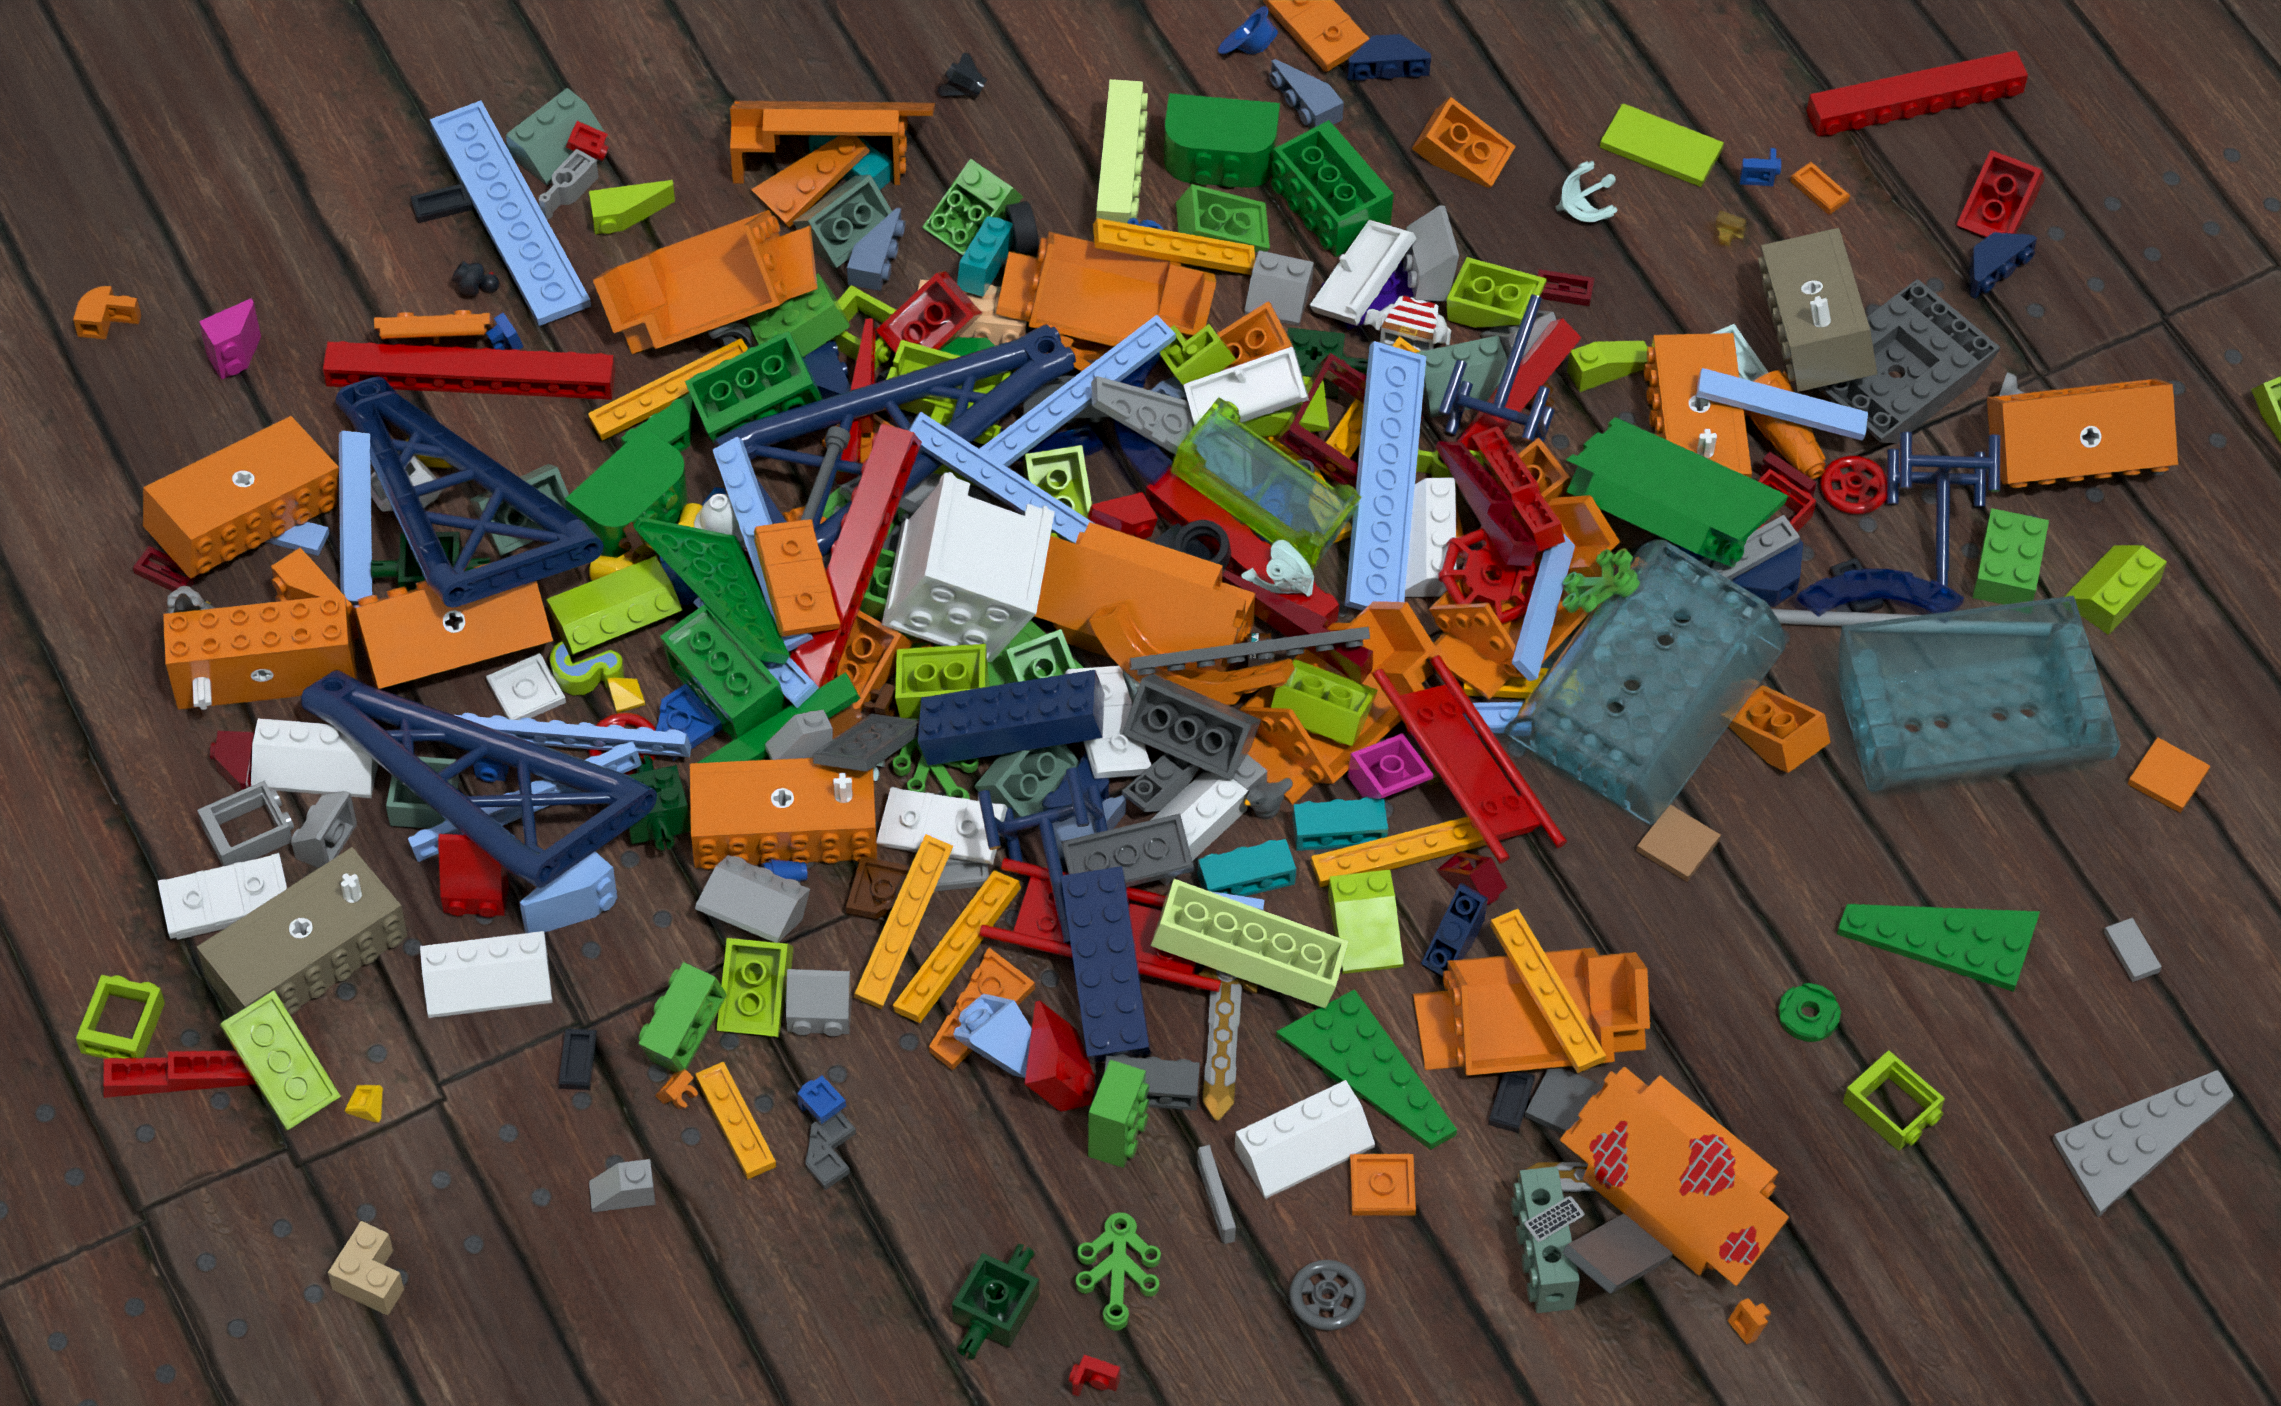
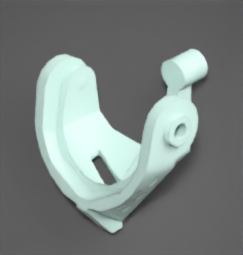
M1593 160L1581 163L1564 182L1559 205L1556 206L1557 211L1564 210L1576 219L1585 222H1596L1603 218L1608 219L1618 211L1616 207L1609 205L1598 210L1592 207L1584 197L1602 187L1608 188L1616 181L1615 176L1608 174L1601 182L1581 191L1580 175L1592 170L1595 165Z
M1285 540L1275 541L1271 546L1270 553L1272 559L1268 562L1266 571L1275 584L1263 581L1258 577L1253 568L1241 574L1243 579L1253 582L1273 593H1304L1307 597L1312 595L1313 572L1304 557Z

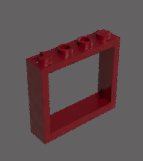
M1330 353L1318 364L1306 386L1309 400L1297 403L1277 441L1303 459L1311 461L1316 468L1353 493H1356L1358 464L1299 425L1324 377L1364 404L1367 375L1358 372L1346 364L1343 359H1339ZM1421 414V422H1420V425H1421V423H1422V421H1423V419H1424V416H1423L1422 414Z

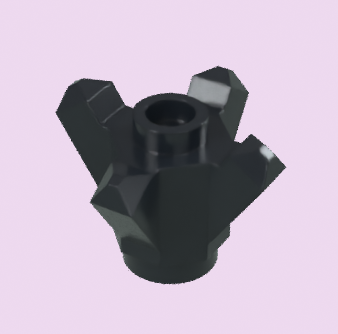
M964 52L959 63L953 62L945 74V77L949 80L947 84H941L937 91L941 96L967 95L970 97L972 95L977 98L987 78L982 76L983 73L978 70L971 54Z

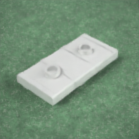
M1368 220L1345 255L1342 254L1339 264L1311 302L1310 307L1312 310L1321 315L1358 325L1368 307L1378 296L1379 291L1393 271L1396 270L1410 246L1417 239L1414 233Z
M1293 347L1183 384L1199 438L1309 400Z
M1120 666L1068 669L1065 674L1096 670L1105 693L1103 738L1083 741L1094 778L1141 775L1151 766V762L1143 742L1122 734L1133 705L1122 668Z
M895 787L890 788L877 837L879 847L918 852L925 834L953 845L949 858L993 865L997 849L989 850L979 801L936 795L928 792L903 790ZM992 803L995 817L1003 822L1007 806L1005 804Z
M279 853L158 881L170 939L177 938V940L225 929L287 889Z

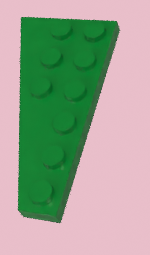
M1847 904L1837 935L2014 992L2040 911Z
M1355 989L1328 1003L1326 1009L1320 1007L1276 1031L1277 1039L1284 1044L1286 1042L1298 1050L1299 1055L1306 1060L1309 1058L1323 1068L1325 1074L1336 1082L1340 1083L1346 1080L1358 1098L1361 1100L1364 1098L1375 1106L1377 1112L1383 1116L1387 1115L1401 1125L1400 1128L1428 1149L1431 1150L1457 1135L1456 1127Z

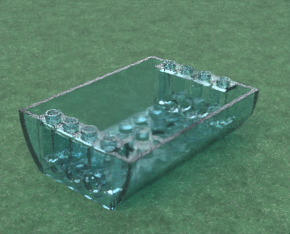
M1666 540L1650 541L1638 549L1630 562V570L1632 569L1637 573V579L1640 581L1638 588L1627 597L1614 594L1597 605L1504 729L1506 735L1651 826L1656 823L1667 807L1672 804L1786 646L1782 626L1767 602ZM1677 613H1682L1689 617L1690 621L1678 623L1674 616ZM1661 635H1669L1673 638L1674 642L1669 646H1664L1658 642L1657 638ZM1627 680H1636L1640 683L1641 687L1638 690L1630 691L1625 688L1624 683ZM1612 702H1618L1624 707V710L1620 713H1612L1608 710L1607 706Z
M2074 596L1843 625L1841 628L1839 642V687L1868 790L1872 792L2102 762L2113 759L2119 751L2121 744ZM2031 709L2036 715L2027 717L2020 710ZM2000 712L2007 719L1998 721L1991 714ZM1943 720L1948 723L1949 727L1945 729L1939 728L1934 724V721ZM1915 724L1920 728V731L1910 732L1905 728V725Z

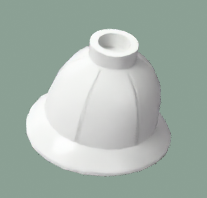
M713 495L705 502L702 509L696 515L694 528L734 535L739 542L744 540L729 495Z

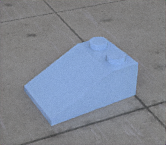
M593 852L542 888L537 887L520 901L525 933L548 932L595 918L602 911L609 910L618 898L613 866L598 853Z

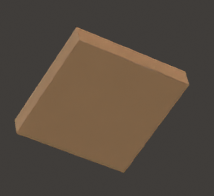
M1669 805L1637 845L1636 852L1688 882L1720 841L1721 835L1674 806Z

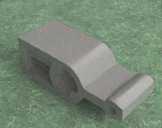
M576 149L552 174V187L539 197L540 209L547 220L552 218L553 212L561 204L569 205L577 201L599 178L596 159Z

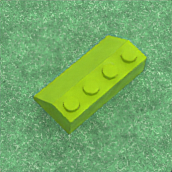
M656 556L546 599L568 654H575L682 611L672 582Z

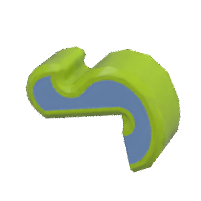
M562 641L556 644L551 651L550 664L552 675L560 689L571 695H585L593 691L600 681H604L605 687L608 688L607 679L624 678L622 657L613 650H607L573 664Z

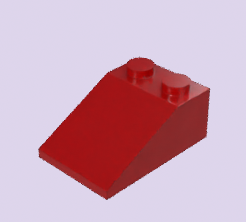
M1990 150L1956 226L1985 238L1993 232L2016 234L2034 204L2044 182L2043 170Z
M943 271L931 277L883 322L876 331L895 353L901 340L941 350L961 335L983 313L949 274Z
M439 834L440 894L443 912L455 916H462L464 914H478L484 917L505 916L509 888L507 870L467 836Z
M1035 1002L1025 1085L1060 1112L1091 1105L1095 1087V1076L1076 1028L1043 1002Z

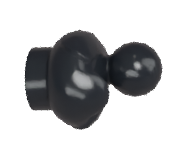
M462 261L451 278L452 281L457 283L459 291L467 296H476L479 293V285L486 293H494L500 286L499 279L493 275L494 272L485 275L484 267L479 263L468 264Z

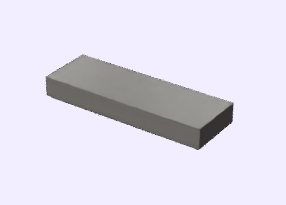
M1210 1145L1199 1147L1197 1164L1221 1240L1224 1244L1235 1242L1236 1226Z

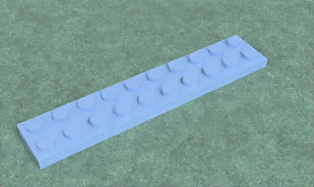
M482 101L430 119L431 127L461 183L464 184L471 202L538 326L591 307V300Z
M1376 341L1369 346L1345 606L1362 611L1373 601L1404 602L1426 366V356Z

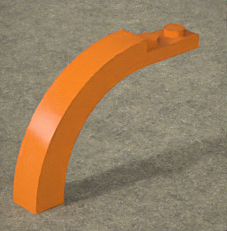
M1125 602L1098 608L1089 619L1097 638L1111 658L1127 674L1141 683L1142 678L1151 674L1138 675L1137 670H1130L1129 658L1163 653L1153 646L1137 628ZM1286 659L1225 672L1205 671L1186 665L1183 670L1168 671L1167 666L1155 667L1156 673L1153 674L1225 705L1236 704L1243 693H1252L1260 687L1268 685L1271 688H1276L1286 684L1295 668L1292 660Z

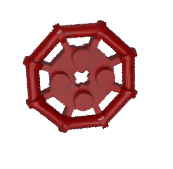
M1483 526L1461 537L1450 538L1447 542L1448 549L1442 569L1438 573V580L1443 582L1455 605L1471 604L1474 599L1483 603H1489L1501 624L1526 615L1538 573V568L1534 561L1531 566H1523L1526 571H1522L1521 567L1517 568L1516 565H1506ZM1477 542L1483 544V547L1477 551H1472L1467 547ZM1458 555L1465 559L1462 570L1454 569ZM1490 570L1494 571V576L1498 580H1490L1486 573ZM1455 580H1462L1463 589L1469 594L1466 599ZM1522 581L1528 582L1525 596L1519 592ZM1513 600L1518 605L1502 612L1501 605L1507 601Z

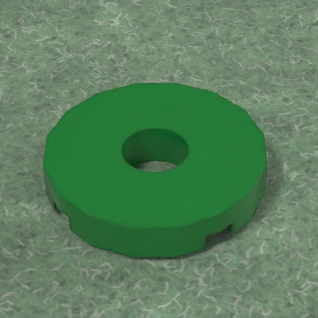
M1805 983L1802 986L1796 988L1794 986L1788 989L1781 998L1778 1010L1780 1024L1785 1031L1794 1038L1806 1042L1821 1041L1831 1036L1838 1027L1841 1009L1836 1002L1834 994L1825 987L1813 983ZM1805 1007H1811L1817 1011L1818 1015L1807 1017L1801 1010Z

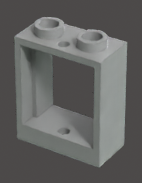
M265 780L197 810L201 826L222 866L250 861L291 843L292 836L290 830L294 829L293 822L288 812L282 814L279 808L282 806L279 795L275 789L269 790ZM265 805L276 828L230 847L219 825Z

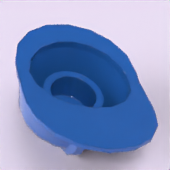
M1268 7L1258 8L1240 27L1232 32L1220 44L1218 48L1219 54L1228 53L1236 48L1247 54H1256L1265 50L1278 34L1277 29L1267 18Z

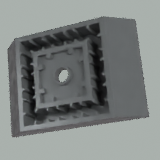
M1916 279L1867 317L1871 331L1877 375L1818 387L1817 389L1836 404L1868 412L1866 430L1882 443L1897 444L1900 442L1901 432H1913L1975 384L2000 351V346L1919 279ZM1896 371L1901 373L1903 377L1893 378L1889 373Z

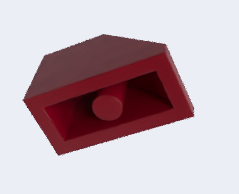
M218 731L216 742H212L210 747V759L215 760L218 773L236 792L251 787L254 732Z
M1458 852L1437 869L1439 875L1456 890L1459 884L1463 883L1488 898L1487 905L1498 900L1499 894L1508 888L1491 857Z

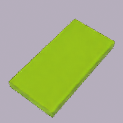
M1622 103L1600 141V148L1699 187H1702L1724 146L1722 141Z
M275 991L270 992L219 1024L286 1131L341 1097Z

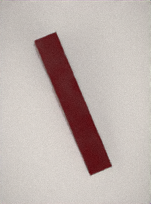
M1438 441L1435 448L1505 564L1531 566L1538 545L1513 517L1512 511L1515 503L1462 442Z
M1227 570L1223 573L1222 582L1254 592V615L1287 637L1331 632L1328 630V618ZM1345 642L1333 644L1334 650L1316 652L1315 646L1304 647L1359 685L1364 682L1373 669V651L1364 646L1346 648Z

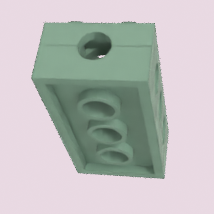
M1558 1166L1520 1170L1518 1183L1513 1184L1514 1197L1511 1198V1209L1513 1216H1518L1520 1226H1516L1518 1244L1524 1245L1525 1254L1521 1256L1522 1269L1524 1273H1529L1530 1283H1527L1529 1302H1534L1536 1313L1574 1309L1580 1281L1577 1265L1562 1253L1566 1246L1572 1242L1569 1225L1540 1242L1534 1238L1524 1225L1527 1220L1564 1199Z

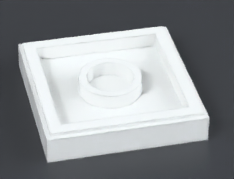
M540 653L486 676L487 683L507 719L520 720L521 718H532L566 703L563 692Z

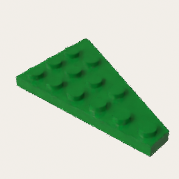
M643 517L636 519L633 524L634 529L759 660L768 663H786L790 655L781 635H779L775 621L736 536Z

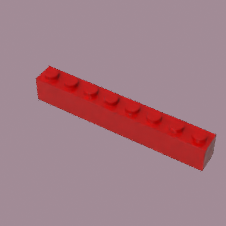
M2016 50L1813 93L1809 95L1806 112L1817 137L1834 135L1851 129H1861L1865 126L1879 123L1885 124L1890 121L1913 118L1917 115L1931 112L1937 113L1941 110L1964 107L1968 104L1988 102L2006 96H2016L2024 93L2028 73Z
M1170 467L1146 486V499L1150 506L1171 525L1174 526L1179 523L1184 527L1192 521L1208 520L1215 522L1224 529L1231 547L1230 561L1225 568L1227 571L1242 578V573L1253 568L1258 577L1263 581L1275 584L1266 571L1267 564L1272 559L1270 553L1271 545L1266 541L1262 542L1247 525L1240 524L1235 520L1226 508L1220 507L1213 502L1205 491L1197 489L1190 483L1187 476L1183 473H1178ZM1209 536L1197 537L1215 555L1219 553L1220 546L1215 538ZM1313 582L1312 595L1308 597L1304 593H1275L1328 618V627L1338 621L1339 604L1330 593L1322 591L1315 582Z

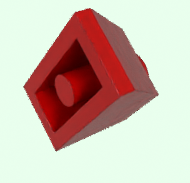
M1143 492L1092 504L1087 519L1095 524L1145 540L1152 536L1158 517Z

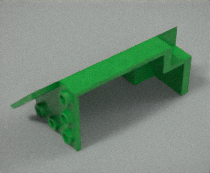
M1614 417L1608 423L1607 431L1603 434L1597 432L1583 444V449H1585L1578 456L1572 454L1566 459L1578 465L1566 492L1574 496L1591 495L1598 508L1696 554L1733 568L1744 554V545L1748 537L1780 509L1789 496L1617 417Z

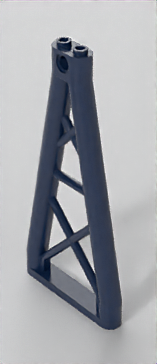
M1044 324L1015 340L745 423L714 439L715 447H718L738 436L743 440L750 460L760 456L820 468L824 456L770 447V445L840 424L839 427L850 432L854 419L882 410H887L900 429L909 430L911 424L898 405L930 395L958 400L952 420L945 427L971 443L1043 385L1073 370V363L1076 362V358L1071 348H1065L1062 344L1057 329L1055 327L1050 328L1049 325ZM1017 369L987 394L973 391L975 381ZM969 402L974 403L967 409ZM919 449L902 496L942 466L943 463ZM844 450L837 455L813 519L814 532L822 557L831 553L832 545L838 540L842 530L841 522L843 516L849 512L852 501H849L820 524L836 473L841 471L862 475L863 464L841 460ZM757 479L772 524L787 522Z
M373 377L347 385L338 392L336 405L353 423L356 432L370 433V462L427 585L447 607H458L591 563L603 552V542L583 520L401 397L384 378ZM383 420H386L408 435L410 439L408 441L391 439ZM416 454L441 458L460 472L413 486L406 468L413 455ZM473 480L492 493L479 520L425 511L419 498L420 496ZM503 501L544 530L491 521ZM432 524L472 530L453 568ZM485 533L550 543L465 571Z
M339 670L331 672L307 687L301 696L302 708L305 711L334 726L510 873L538 888L546 886L644 818L654 808L657 800L655 789L626 774L368 686ZM371 718L399 727L400 730H384ZM439 741L468 751V753L437 773L414 754L413 742ZM485 757L517 768L520 794L465 796L451 785L448 780ZM530 773L583 792L532 794ZM610 805L546 850L538 847L533 806ZM521 806L525 844L481 808Z

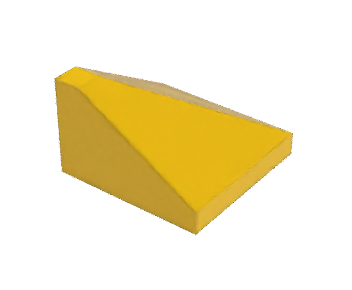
M607 679L608 690L617 713L646 705L637 679Z
M357 1085L345 1108V1112L379 1123L382 1112L383 1087L381 1085Z

